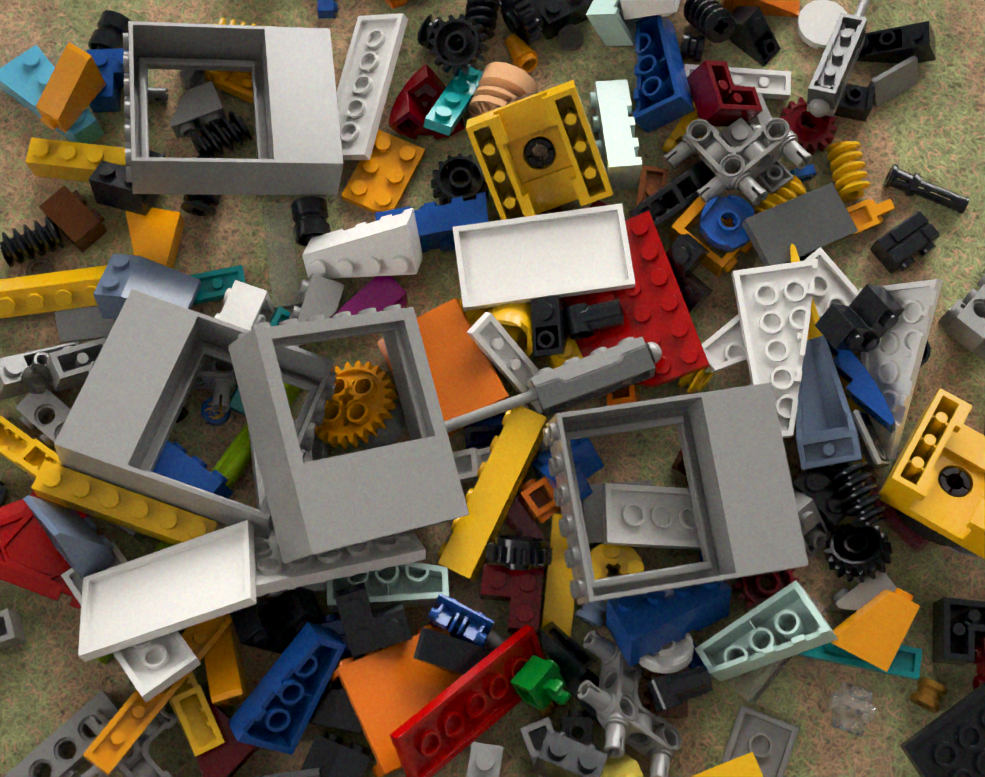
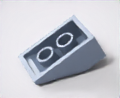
M113 254L93 295L102 317L117 319L131 289L191 309L201 282L199 279L141 256Z
M30 495L23 498L54 547L82 580L83 577L106 570L116 562L110 553L114 549L113 545L104 534L100 537L97 536L95 532L98 531V528L88 516L83 519L74 509Z

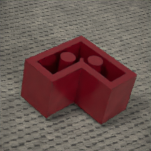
M705 60L687 77L699 119L706 120L712 126L728 127L741 117L746 123H749L763 111L756 88L735 86L727 62Z
M484 564L481 599L510 602L508 632H517L524 625L534 627L537 634L544 570L507 569L504 566Z

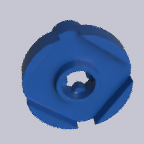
M728 195V197L721 198L719 196L714 197L703 208L700 216L699 232L712 246L726 252H734L750 241L741 222L753 216L755 213L754 209L745 199L736 195ZM729 217L732 218V225L734 227H725L721 219L727 220Z

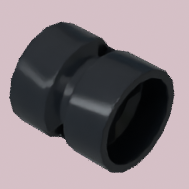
M103 11L97 23L98 29L94 30L88 42L89 48L91 50L123 48V33H129L128 21L131 20L116 11Z
M317 196L302 197L291 204L293 221L296 223L294 225V232L297 244L307 247L311 238L331 232L330 224L326 222L329 216L327 202L324 198Z

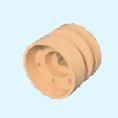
M504 62L489 63L485 67L479 80V87L475 90L473 98L468 105L469 112L474 118L503 107L519 96L536 93L537 84L526 71L517 66Z

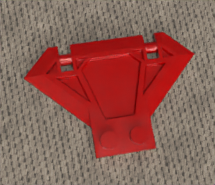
M32 491L30 495L42 500H46L41 497H38L34 491ZM20 499L0 507V580L55 601L59 600L62 593L73 597L69 606L81 609L80 603L61 576L72 567L54 547L25 501ZM77 511L83 519L89 516L88 514Z

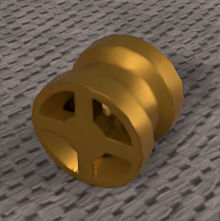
M921 676L917 681V691L911 694L909 700L927 711L938 713L941 708L939 702L941 698L946 697L948 689L932 679Z

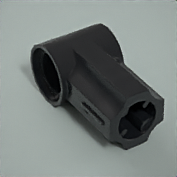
M619 299L595 305L574 304L564 309L570 339H585L593 336L596 331L625 325Z
M704 665L673 676L671 673L646 682L657 713L683 704L682 701L713 691L712 681Z

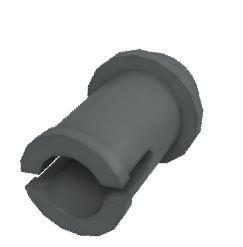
M147 87L148 103L167 105L168 88Z

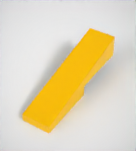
M0 415L1 456L35 479L44 460L61 466L58 455L36 438L32 439Z
M553 513L549 547L552 548L551 565H548L542 628L552 621L571 638L575 602L570 592V581L573 580L572 569L567 568L565 563L564 550L568 549L566 537L561 536L559 529V519H563L562 514Z
M192 671L169 701L196 757L225 743L203 690L198 685Z

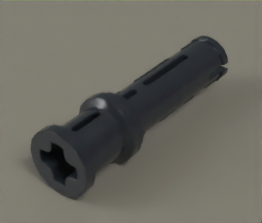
M896 164L891 166L883 185L886 188L891 186L904 191L906 196H913L915 194L961 214L965 211L970 199L922 180L920 174L916 172L911 174L901 170Z

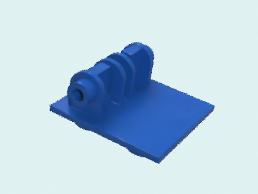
M441 593L438 595L435 607H432L428 615L430 619L429 624L432 623L434 627L439 626L444 630L447 628L451 637L483 648L494 623V620L488 618L485 614L474 611L460 604L456 599Z

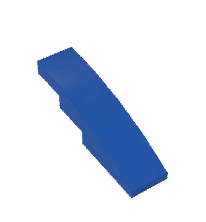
M827 340L831 354L835 356L833 360L838 374L850 383L846 387L847 397L892 434L896 429L895 420L882 392L867 369L852 351L835 349Z

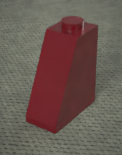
M205 695L225 743L196 756L203 777H233L260 747L238 742L228 724L231 717L220 706L212 704L211 698Z

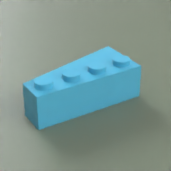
M35 45L0 68V89L41 118L42 116L37 110L36 105L55 67L39 47ZM88 108L84 110L66 133L55 128L70 141L92 144L105 135L98 121Z

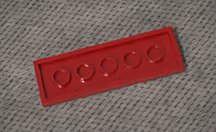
M524 625L390 734L406 777H432L522 701L510 681L533 655L544 659L534 627Z

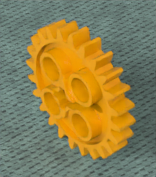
M357 360L354 367L349 362H346L344 370L335 366V372L338 373L334 384L336 389L332 400L326 402L324 408L326 413L321 426H316L314 432L325 444L329 443L333 448H336L339 444L343 449L347 448L349 442L354 448H357L358 441L361 439L365 444H368V436L370 434L377 438L378 433L376 429L378 427L382 429L387 428L383 421L384 419H393L389 410L397 407L392 401L397 398V394L393 391L395 385L385 371H382L378 365L373 367L369 361L363 366Z

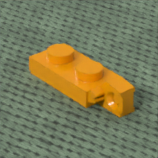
M204 71V78L212 81L216 88L253 104L251 72Z
M891 198L878 204L875 203L874 199H866L847 207L846 209L858 231L837 242L884 221L882 216L891 213V210L895 209Z

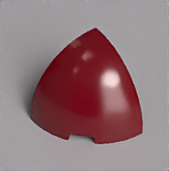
M427 64L422 66L400 91L390 113L389 127L399 134L413 139H417L418 135H432L434 139H442L449 136L424 127L426 116L446 89L444 83ZM463 118L460 119L450 136L465 129Z

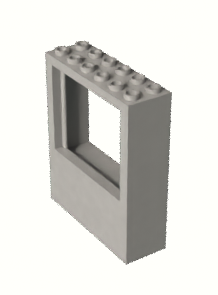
M128 21L129 33H123V50H129L124 51L123 55L124 72H127L124 73L126 183H132L133 194L338 195L343 168V154L329 28ZM147 69L251 72L257 159L149 157Z
M131 289L54 442L61 466L228 526L249 520L254 526V535L269 539L271 532L275 531L266 494L260 509H256L153 472L206 356L208 355L232 364L228 345L238 340L239 334L250 330ZM295 346L274 348L283 382L309 391L294 425L302 458L304 459L306 451L310 452L312 449L316 426L320 427L326 413V410H324L326 402L332 400L336 389L334 384L338 373L333 372L335 361Z
M400 304L388 306L383 309L384 311L379 312L376 311V308L364 309L359 311L357 315H351L350 311L337 313L333 315V318L325 319L324 315H316L307 318L306 322L299 323L297 318L281 321L277 326H270V322H263L251 326L252 331L239 334L238 340L228 345L283 564L438 525L469 515L413 307L401 308ZM382 332L411 441L304 463L274 348Z
M771 383L556 413L546 424V428L543 429L544 443L546 447L550 446L552 458L548 459L549 472L551 477L555 476L557 488L554 489V501L557 507H561L563 518L559 519L560 534L562 537H566L568 549L564 550L565 563L567 568L572 569L573 580L570 581V592L572 598L577 599L578 605L809 566ZM677 424L703 562L595 580L570 440Z

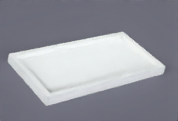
M622 203L453 227L464 311L512 303H527L533 299L555 296L563 298L635 288V278Z
M245 520L83 577L78 656L87 662L257 604L254 526L249 520Z

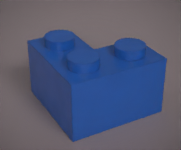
M123 48L87 50V53L93 57L106 83L89 104L93 113L120 112L121 88H124V73H127L124 72L123 55L124 51L129 50H123ZM147 69V87H148V69Z
M589 438L570 440L581 501L593 493L586 479L604 467ZM548 449L540 453L531 465L538 478L546 477L553 489L557 488L555 476L551 477L549 472L548 459L552 458L551 450Z

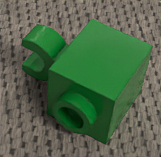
M533 655L510 681L522 702L542 711L546 709L552 700L564 705L571 697L570 693L562 689L566 683L559 673L561 671L560 667L549 658L544 660Z

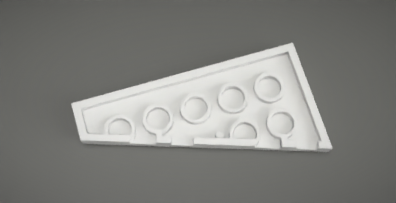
M820 247L804 260L819 259L815 275L814 294L812 296L819 318L822 317L831 304L849 306L859 294L855 286ZM739 314L702 343L710 365L708 369L712 373L747 361Z
M819 259L735 270L731 274L751 384H772L783 439L791 438L794 434L798 393L802 378V365L806 350L811 316L810 310Z
M940 279L882 286L905 310L898 317V322L880 338V343L876 348L868 353L861 352V363L882 392L895 420L896 429L891 434L869 415L889 460H895L943 282Z
M408 533L283 564L278 541H264L262 537L254 536L256 597L282 590H292L309 584L324 583L337 578L352 577L356 574L374 570L380 571L397 565L411 564L416 561L425 560L426 549L415 533Z

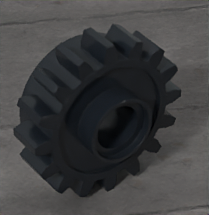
M534 0L498 1L502 8L500 12L502 13L503 20L512 33L517 34L528 45L542 37L540 32L544 28V21Z
M460 14L458 19L449 15L448 21L440 20V27L432 30L435 34L434 39H429V43L434 47L429 52L432 56H437L434 63L437 66L443 65L442 70L446 73L452 68V74L455 76L459 75L460 70L465 75H469L470 67L478 70L476 62L478 60L485 62L486 59L481 54L482 52L489 51V47L483 44V42L489 39L488 36L480 34L484 30L481 24L475 26L476 20L473 17L466 21V17L463 14ZM464 39L463 47L458 51H454L455 42Z
M461 153L456 157L449 155L447 156L448 160L445 162H438L439 170L433 169L432 171L434 178L431 180V188L434 189L433 197L439 198L440 206L452 203L451 198L462 196L464 201L476 199V194L486 192V197L489 196V187L479 161L473 160V155L468 157L462 156ZM457 181H465V182H466V183L463 184V185H458V184H456Z
M851 523L842 524L836 531L831 532V539L825 542L827 549L824 550L830 571L835 570L838 578L846 574L848 582H851L854 577H859L862 583L865 580V576L868 575L874 580L876 579L875 572L877 570L885 573V564H891V542L888 541L887 533H880L879 526L874 527L871 525L864 528H852Z
M496 535L494 542L487 543L486 559L505 563L504 567L507 569L532 570V565H551L552 548L546 546V540L541 538Z

